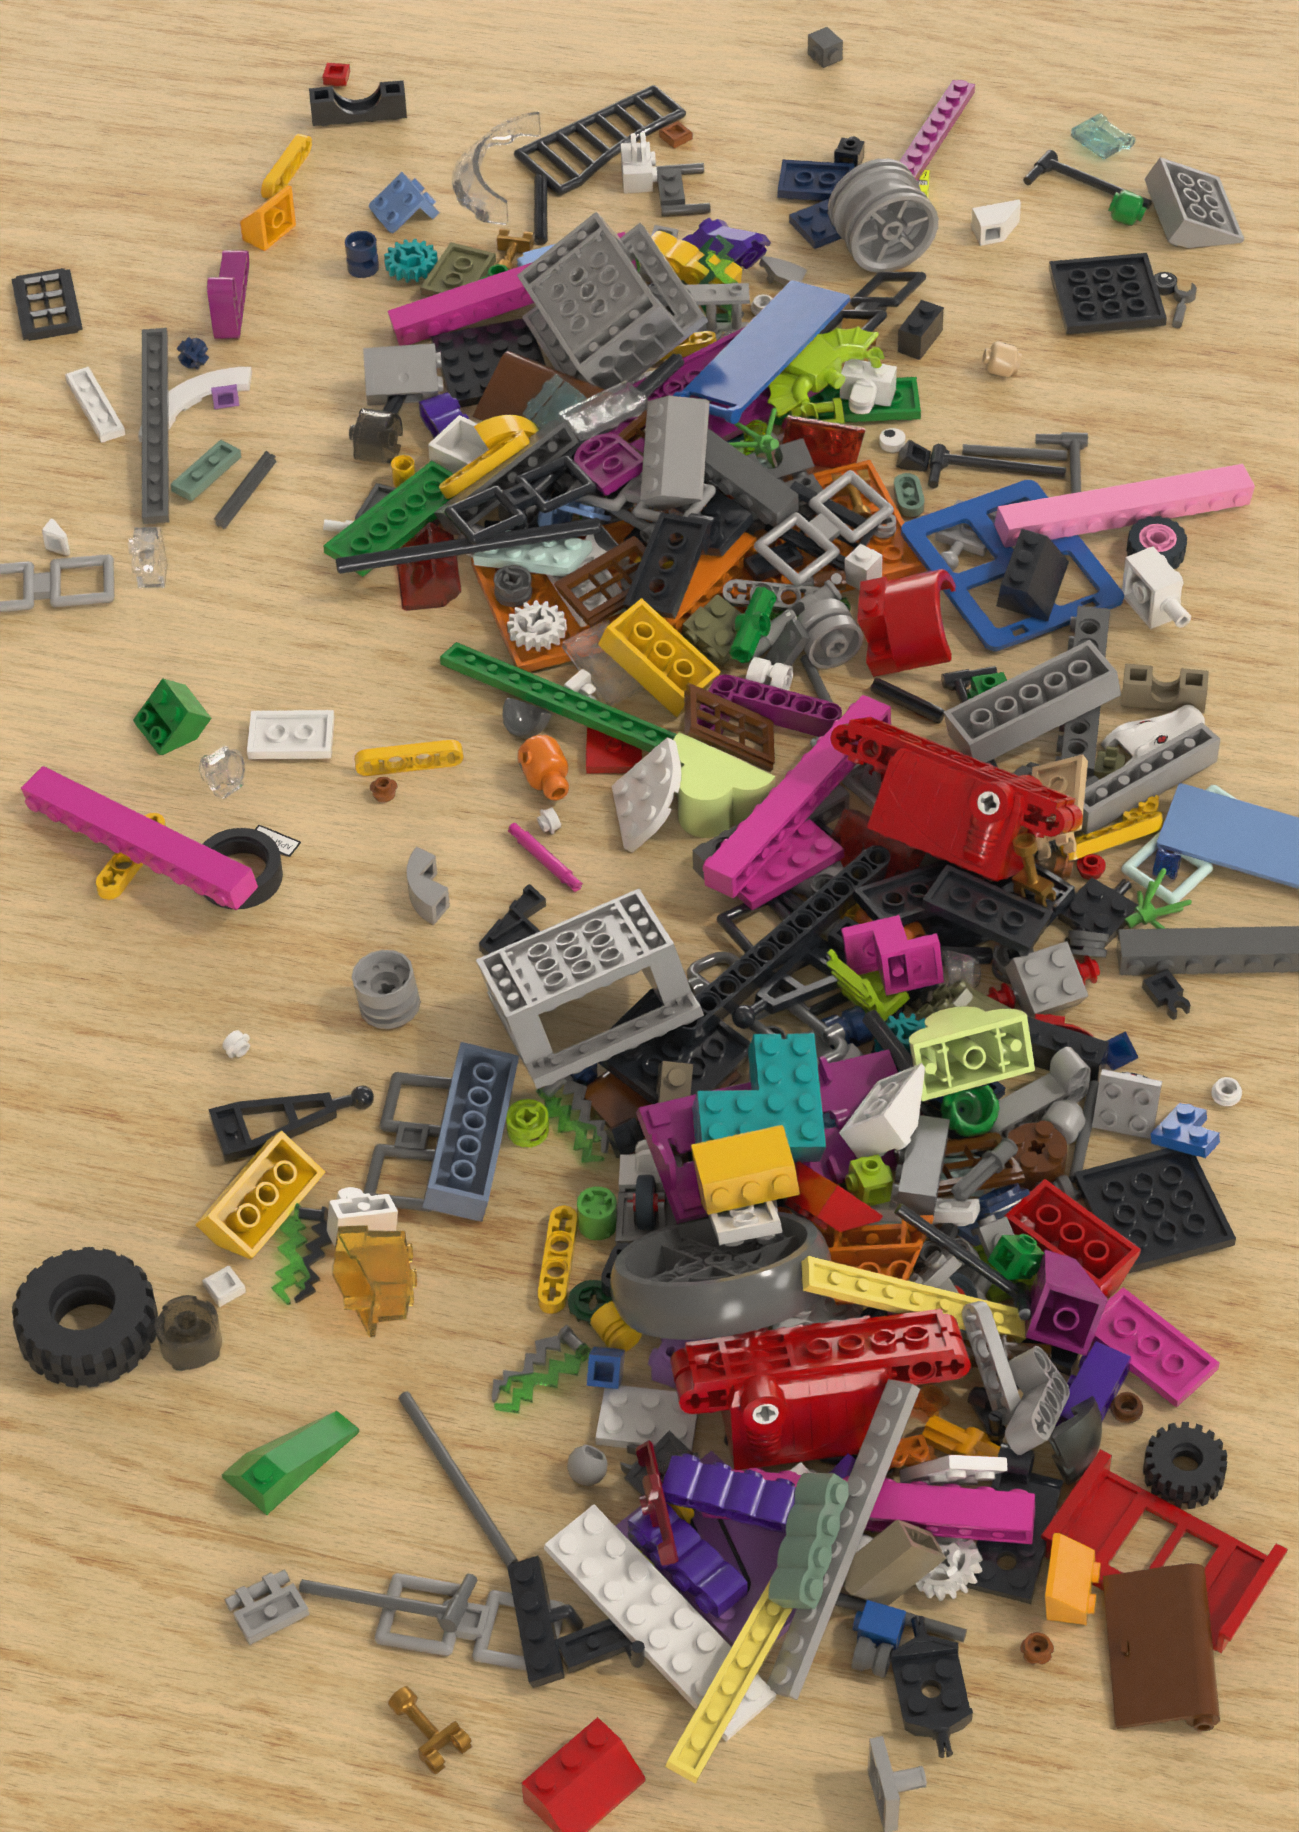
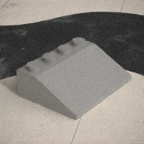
M1161 157L1158 159L1144 180L1169 243L1174 246L1180 245L1186 248L1237 244L1244 241L1219 177Z

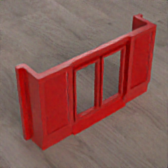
M1100 1449L1043 1532L1041 1538L1047 1541L1045 1557L1050 1559L1054 1533H1060L1095 1550V1562L1101 1563L1099 1583L1092 1582V1585L1104 1591L1103 1576L1123 1573L1109 1564L1145 1510L1176 1526L1149 1569L1164 1567L1186 1532L1214 1546L1217 1550L1206 1565L1205 1574L1213 1650L1222 1653L1249 1614L1287 1554L1288 1549L1276 1543L1268 1555L1256 1550L1111 1472L1112 1455Z

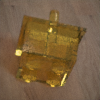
M368 1225L338 1226L332 1276L343 1296L344 1310H355L368 1336L375 1337L378 1322L407 1319L409 1306L414 1305L413 1288L417 1287L416 1269H411L410 1262H413L412 1243H407L405 1231L368 1230Z

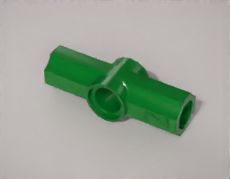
M757 587L751 596L745 613L737 615L735 619L736 635L729 650L732 659L740 663H749L760 638L770 633L771 622L769 616L777 598L773 591L765 587Z

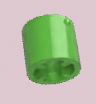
M594 1186L585 1189L577 1198L578 1228L583 1236L591 1240H604L615 1233L617 1200L609 1189Z

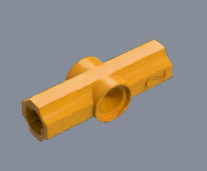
M935 1415L929 1418L922 1433L928 1445L948 1455L998 1457L1000 1446L992 1443L988 1435L975 1427L963 1429Z

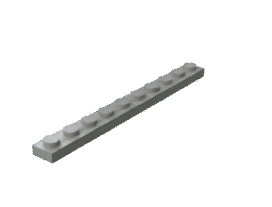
M890 1379L887 1381L848 1479L849 1495L845 1507L840 1513V1530L836 1540L831 1545L832 1559L823 1577L822 1596L815 1609L796 1610L767 1682L770 1690L778 1695L798 1700L920 1391L914 1384Z

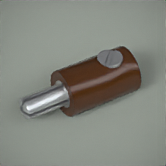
M845 570L817 572L805 581L802 586L821 588L825 585V581L830 580L837 590H846Z

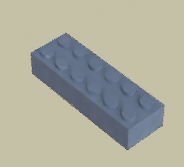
M460 1042L422 1208L475 1221H483L519 1059L518 1055Z

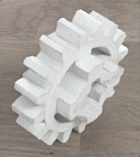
M535 600L533 605L530 606L525 602L523 603V609L516 607L514 608L515 614H509L507 626L510 640H516L517 647L524 644L526 651H529L531 647H535L536 651L540 652L543 646L550 650L551 643L559 645L560 638H565V630H567L566 619H564L563 611L558 612L557 605L550 608L547 601L543 605H539L538 601Z
M936 1536V1541L946 1559L918 1581L916 1586L920 1592H925L927 1598H931L936 1594L939 1601H943L945 1595L950 1594L952 1599H955L956 1591L961 1590L967 1593L966 1585L968 1583H977L974 1573L982 1572L979 1562L983 1561L972 1539Z

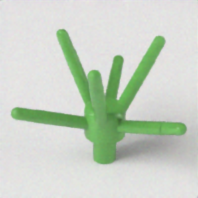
M773 408L771 411L765 435H758L738 422L734 426L755 440L754 442L728 443L734 448L754 447L755 450L750 454L755 453L756 456L760 453H766L769 464L772 465V468H776L771 452L778 448L779 442L771 436L777 409Z
M1165 868L1160 870L1155 881H1149L1145 898H1143L1141 891H1137L1139 906L1134 908V914L1124 919L1130 929L1141 922L1144 925L1150 923L1156 929H1166L1155 920L1158 916L1183 911V907L1191 905L1192 901L1188 899L1155 909L1151 900L1166 874Z

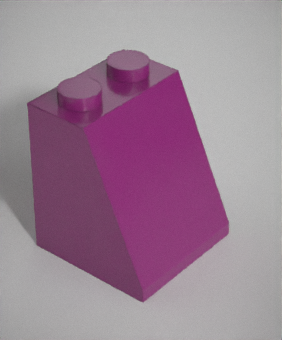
M1045 1250L1040 1262V1268L1036 1273L1029 1292L1032 1316L1029 1320H1025V1337L1087 1356L1105 1309L1107 1297L1076 1259Z

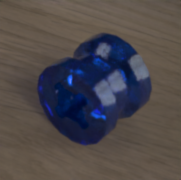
M1159 847L1152 875L1158 876L1160 870L1165 868V875L1171 880H1176L1182 853L1177 851L1169 853L1164 848Z

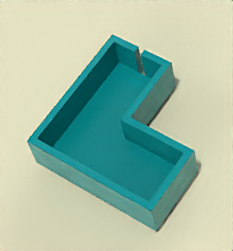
M814 1033L787 1034L785 1039H781V1034H753L748 1048L752 1090L697 1091L692 1105L695 1144L783 1125L793 1161L820 1162L826 1148Z

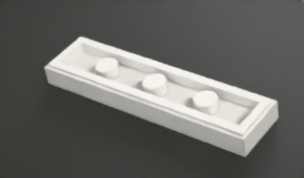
M86 367L65 374L67 384L101 443L124 436L125 429L90 368Z

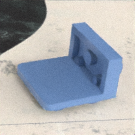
M403 172L369 204L370 210L390 233L396 232L419 208L432 219L439 214V211L434 207L436 201L428 192L423 194L422 191L425 189L416 178L411 181Z
M573 501L548 513L540 512L537 522L539 526L571 522L574 513L605 521H610L611 516L605 515V510L602 508Z

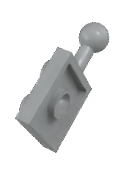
M957 500L955 504H958V503H961V502H964V501ZM997 512L987 514L993 523L995 522ZM967 523L935 533L936 541L952 546L949 551H944L940 554L952 571L959 564L958 555L962 550L984 556L988 550L973 530L966 529L970 527Z

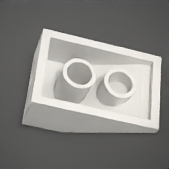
M922 1063L877 1081L839 1132L857 1158L877 1154L881 1157L887 1151L894 1148L897 1151L901 1150L911 1142L910 1136L918 1127L925 1073V1067Z

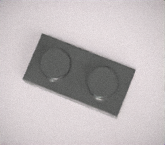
M790 620L764 657V659L770 660L772 665L782 663L792 666L811 638L799 620Z

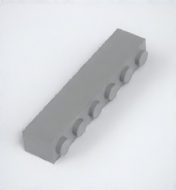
M1201 722L1086 787L1081 831L1087 834L1098 830L1121 817L1125 811L1129 812L1132 808L1138 807L1139 802H1146L1149 797H1155V795L1165 792L1216 763L1220 738Z

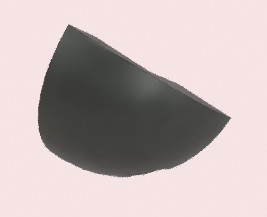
M1093 1396L1070 1408L1074 1417L1054 1427L1048 1439L1055 1451L1052 1458L1067 1485L1072 1484L1084 1474L1100 1447L1102 1420L1098 1404Z

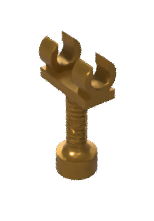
M500 228L497 235V250L506 252L503 259L497 261L495 265L502 264L508 270L514 269L512 262L516 252L524 253L531 251L533 248L534 239H532L534 232L524 231L522 238L508 236L510 229Z
M857 470L858 476L870 486L868 470ZM842 473L831 474L833 480L831 483L841 477ZM851 483L834 495L835 497L849 495L853 512L866 519L872 516L870 508L862 503L860 496L862 493Z
M1021 833L1013 839L1015 853L1022 857L1024 868L1012 878V883H1014L1013 890L1015 893L1026 897L1024 893L1025 888L1035 893L1036 903L1047 907L1046 898L1053 902L1056 898V892L1052 889L1054 884L1037 875L1033 856L1038 849L1035 835Z
M404 1686L391 1696L388 1706L398 1716L406 1714L428 1738L429 1741L418 1748L419 1758L436 1775L445 1768L443 1764L445 1760L438 1752L441 1748L451 1742L456 1750L463 1754L472 1747L470 1744L472 1740L459 1727L456 1721L439 1732L415 1705L418 1699L416 1694L408 1686Z

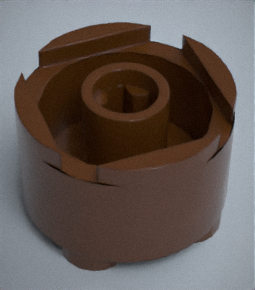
M1043 1120L1038 1123L1023 1124L1008 1133L1007 1138L1013 1140L1018 1147L1014 1158L1025 1176V1182L1018 1183L1020 1187L1029 1189V1192H1031L1037 1182L1046 1179L1051 1183L1056 1177L1064 1175L1067 1143L1064 1136L1054 1128L1051 1122Z

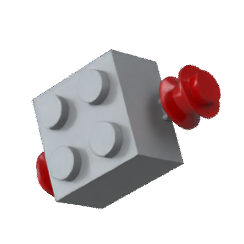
M1066 941L1029 953L1028 956L1023 955L1014 958L1005 967L1013 989L1006 983H1001L1000 990L998 991L994 987H989V994H986V996L1011 1009L1015 1008L1016 1000H1018L1021 1010L1028 1017L1035 1019V1014H1052L1079 1005L1089 996L1085 988V980L1089 979L1093 984L1097 982V976L1100 975L1099 965L1095 959H1091L1088 955L1083 957V963H1079L1074 959L1069 944Z

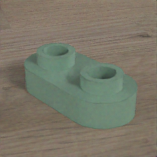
M902 473L896 476L894 479V494L899 512L907 517L919 516L923 513L925 505L919 478L911 473Z

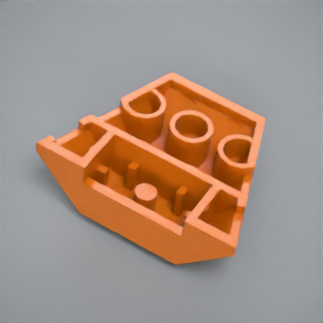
M933 1215L920 1216L930 1224L934 1220ZM903 1219L902 1224L865 1225L843 1232H838L831 1226L825 1231L813 1223L827 1242L831 1254V1262L906 1281L909 1280L926 1239L924 1234ZM834 1298L836 1305L856 1304Z

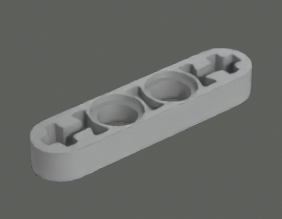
M734 579L724 585L723 599L732 606L747 607L749 601H745L746 595L739 594L737 599H732V595L727 593V591H732L733 587H738V592L747 593L746 587H750L751 599L757 587H765L773 591L777 597L772 610L786 611L801 599L800 592L805 593L804 596H806L808 593L813 594L820 588ZM786 591H791L796 595L797 599L793 604L787 605L782 602L781 595Z
M984 1301L969 1303L962 1310L963 1323L992 1411H1000L1002 1413V1425H1008L1021 1399L990 1307Z

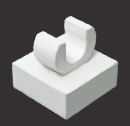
M584 669L580 670L564 684V687L596 700L591 695L596 691V688L591 684V674Z

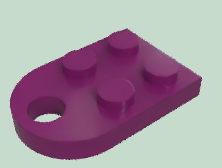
M605 433L594 436L581 444L575 453L574 461L597 485V489L607 496L632 478L640 475L643 471L644 457L620 436Z

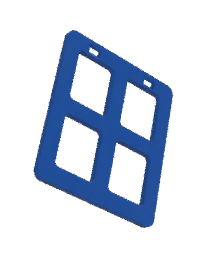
M1023 480L905 522L901 527V536L928 572L944 569L951 575L956 584V591L951 592L950 589L942 591L985 648L990 651H1000L1070 625L1071 616L1077 617L1078 606L1093 602L1097 608L1113 609L1120 606L1124 600V593L1079 535H1074L1072 537L1052 539L1051 541L1063 555H1068L1073 559L1098 591L1097 593L1062 606L1055 603L1048 621L1030 617L1003 628H996L967 590L1003 578L1014 551L1012 547H1004L994 523L987 514L997 511L998 506L1049 498L1038 483L1033 480ZM962 523H967L995 560L960 573H955L926 536ZM1021 628L1025 631V633L1014 636L1012 633Z

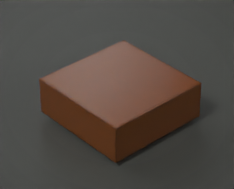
M677 121L659 130V137L672 148H676L692 140L693 132Z

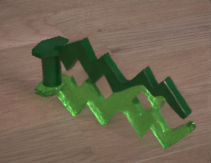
M719 234L716 236L725 248L716 255L721 262L715 266L709 261L716 253L709 250L714 240L711 237L699 249L704 256L698 262L709 270V273L699 284H709L716 277L724 284L738 283L724 272L734 261V259L726 255L734 245ZM732 304L720 305L728 313L716 314V323L731 322ZM700 305L706 315V305Z

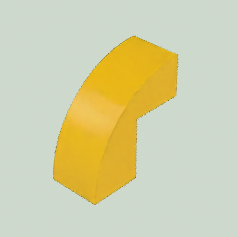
M517 415L492 417L474 426L488 449L518 430L523 429L528 438L539 431L532 421Z

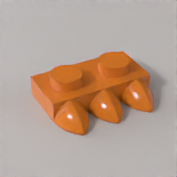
M923 1434L900 1439L888 1471L891 1468H901L904 1465L911 1467L931 1460L929 1448Z

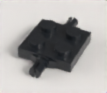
M1092 877L1058 915V920L1070 926L1072 930L1109 934L1108 942L1105 943L1106 947L1118 935L1119 929H1123L1127 925L1124 919L1134 914V908L1139 905L1124 896L1132 887L1129 881L1126 882V879H1122L1112 889ZM1066 937L1065 942L1067 941L1070 945V939Z

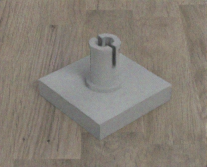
M883 1736L870 1738L868 1775L883 1831H897L900 1805L899 1792L926 1788L925 1771L923 1766L893 1772Z

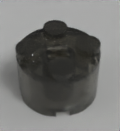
M361 408L356 424L351 425L349 429V439L353 440L354 459L391 464L392 459L399 455L401 445L397 444L398 436H403V425L400 415L388 411Z
M192 1295L179 1296L168 1301L162 1307V1312L155 1319L157 1340L163 1358L176 1371L199 1368L211 1361L217 1360L222 1347V1334L218 1314L212 1303L207 1300L206 1302L198 1300L197 1296Z

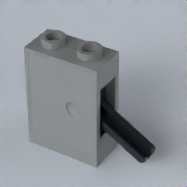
M435 343L363 348L367 405H385L376 421V426L381 430L388 431L391 428L403 403L419 402L439 395L438 392L443 391L442 376H437V368H442L441 352L436 353Z

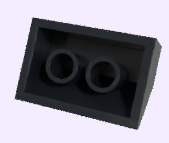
M1021 529L1000 586L997 607L1044 621L1049 620L1069 561L1048 536Z

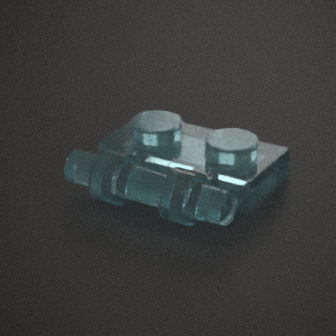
M557 374L550 381L546 380L542 385L543 389L535 399H530L527 403L528 407L522 413L529 420L538 413L532 421L540 429L552 420H565L568 422L587 399L566 381L558 389L557 387L562 383L563 379ZM552 395V398H551V399L547 402V404L543 407L542 405H543V404L547 401V399Z

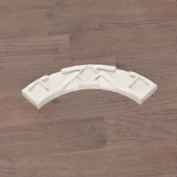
M235 367L208 372L189 379L169 391V429L175 422V417L182 410L186 411L202 401V397L212 394L211 388L237 384V391H249L252 376L251 367ZM142 425L138 435L139 442H142Z

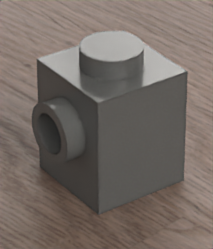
M828 27L808 34V55L821 67L830 66L843 60V40Z

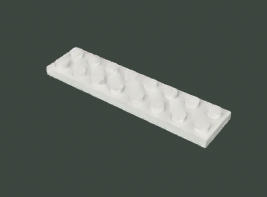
M593 1504L545 1543L544 1550L632 1643L634 1641H642L644 1643L645 1657L697 1710L732 1647ZM758 1674L722 1736L725 1741H728L776 1698V1693L770 1690V1687Z

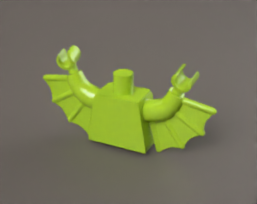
M857 326L853 329L837 327L829 333L818 334L767 386L771 392L768 403L777 409L776 416L781 417L799 406L801 407L805 423H808V416H815L818 419L816 404L810 403L808 397L809 391L814 393L820 392L828 384L835 389L841 388L845 382V376L841 374V364L848 360H864L866 358L869 359L873 368H880L882 366L880 359H885L882 350L879 347H874L866 351L878 337L879 333L877 331L867 332Z

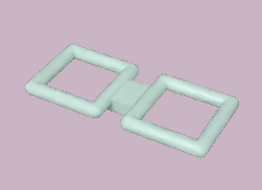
M1210 785L1206 789L1207 791L1236 799L1216 785ZM1160 832L1121 867V871L1126 876L1146 889L1149 881L1155 880L1138 870L1137 867L1159 848L1156 844ZM1176 853L1198 869L1173 892L1159 885L1155 895L1169 905L1179 902L1212 872V863Z

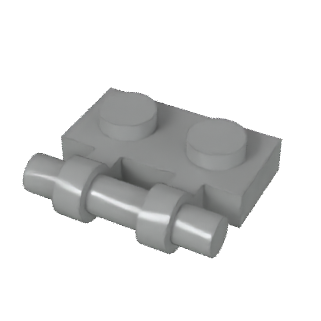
M285 1569L274 1575L269 1573L263 1576L262 1581L248 1588L242 1586L235 1590L236 1594L224 1599L229 1611L239 1606L243 1607L234 1612V1618L249 1645L309 1616L308 1607L294 1583L281 1589L280 1586L290 1582ZM266 1593L270 1594L256 1602L253 1601V1599L261 1595H264Z

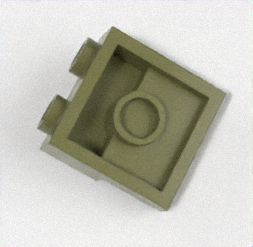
M717 594L704 608L700 606L683 623L681 634L693 646H697L702 650L707 659L711 662H717L723 667L732 658L729 650L736 635L735 619L741 612Z

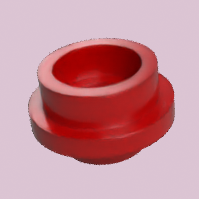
M1089 854L1079 858L1077 861V870L1081 877L1086 880H1090L1092 877L1097 880L1105 872V860L1099 855Z

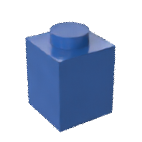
M594 1346L589 1353L587 1386L619 1389L623 1381L625 1350Z
M867 1600L863 1612L857 1611L853 1623V1631H857V1642L859 1637L863 1636L870 1638L877 1647L884 1642L893 1645V1650L897 1649L905 1628L906 1611Z

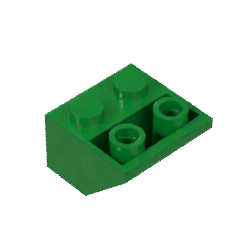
M162 678L133 719V722L159 755H164L197 740L212 718L185 684Z

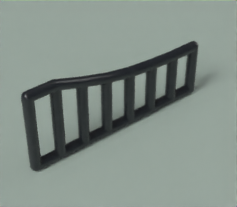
M651 85L515 150L514 156L533 174L546 175L547 186L557 195H563L582 186L607 162L621 153L622 143H631V135L626 137L606 120V117L616 114L636 131L634 133L636 134V142L640 140V133H645L648 136L684 118L686 111L656 85ZM654 96L670 109L672 113L663 117L647 104L644 99ZM635 105L654 122L644 126L629 114L625 108ZM596 123L618 143L609 148L586 127ZM577 132L602 155L594 161L568 139L567 136ZM557 141L587 168L581 174L577 173L554 153L548 145ZM539 151L571 180L559 184L528 155Z

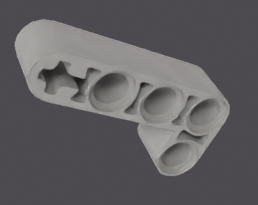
M1071 1047L1062 1048L1051 1060L1050 1073L999 1100L1000 1110L998 1118L988 1133L997 1132L1004 1139L1008 1137V1133L1023 1124L1041 1121L1050 1105L1055 1101L1072 1100L1078 1103L1088 1092L1090 1067Z
M1034 1346L1008 1362L1014 1381L1023 1392V1396L1005 1430V1437L1010 1448L1018 1455L1028 1452L1050 1438L1070 1395L1065 1379L1039 1346Z

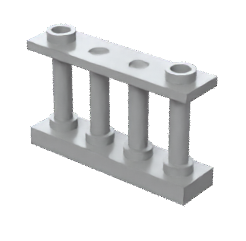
M749 283L684 285L697 305H706V318L708 322L696 332L712 331L716 334L718 341L747 326L749 323L742 322V304H750ZM648 286L653 295L665 308L669 306L656 286ZM732 304V322L716 323V305Z

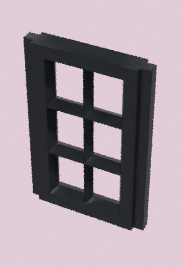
M65 268L37 272L16 276V278L11 279L23 340L28 339L32 341L78 333L79 330H83L70 269L65 270ZM59 281L60 290L47 292L45 283ZM40 284L42 293L28 295L27 286ZM62 297L64 306L50 308L48 299ZM44 300V310H31L30 302ZM66 314L67 323L53 324L52 316ZM47 317L49 326L35 328L33 319Z
M794 481L790 486V489L798 494V499L807 504L818 494L797 481ZM831 499L823 503L843 523L854 529L867 520ZM813 510L809 517L801 515L810 522L816 517L817 513ZM767 524L764 530L769 532L774 527ZM879 525L860 538L857 543H850L841 534L836 539L853 547L852 551L860 544L867 547ZM791 528L779 537L816 558L826 552L811 538L804 535L805 533L802 530L798 532ZM839 554L828 564L838 570H845L846 557Z

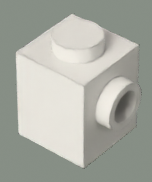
M860 544L845 558L846 583L860 590L861 581L882 577V554Z

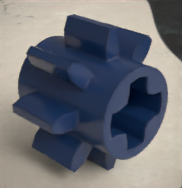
M188 337L177 347V350L181 352L178 356L179 361L187 368L195 367L198 369L209 359V356L205 354L208 350L207 345L199 338L191 339Z

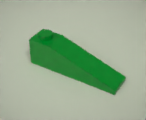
M334 1411L245 1453L221 1475L226 1482L263 1513L268 1515L360 1431L358 1427L342 1414Z

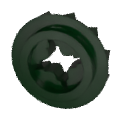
M600 1280L581 1282L569 1293L568 1307L570 1314H573L578 1322L583 1320L591 1326L590 1321L593 1314L604 1304L611 1302L612 1298L602 1292ZM593 1295H596L597 1304L593 1310H590L589 1303L593 1299Z

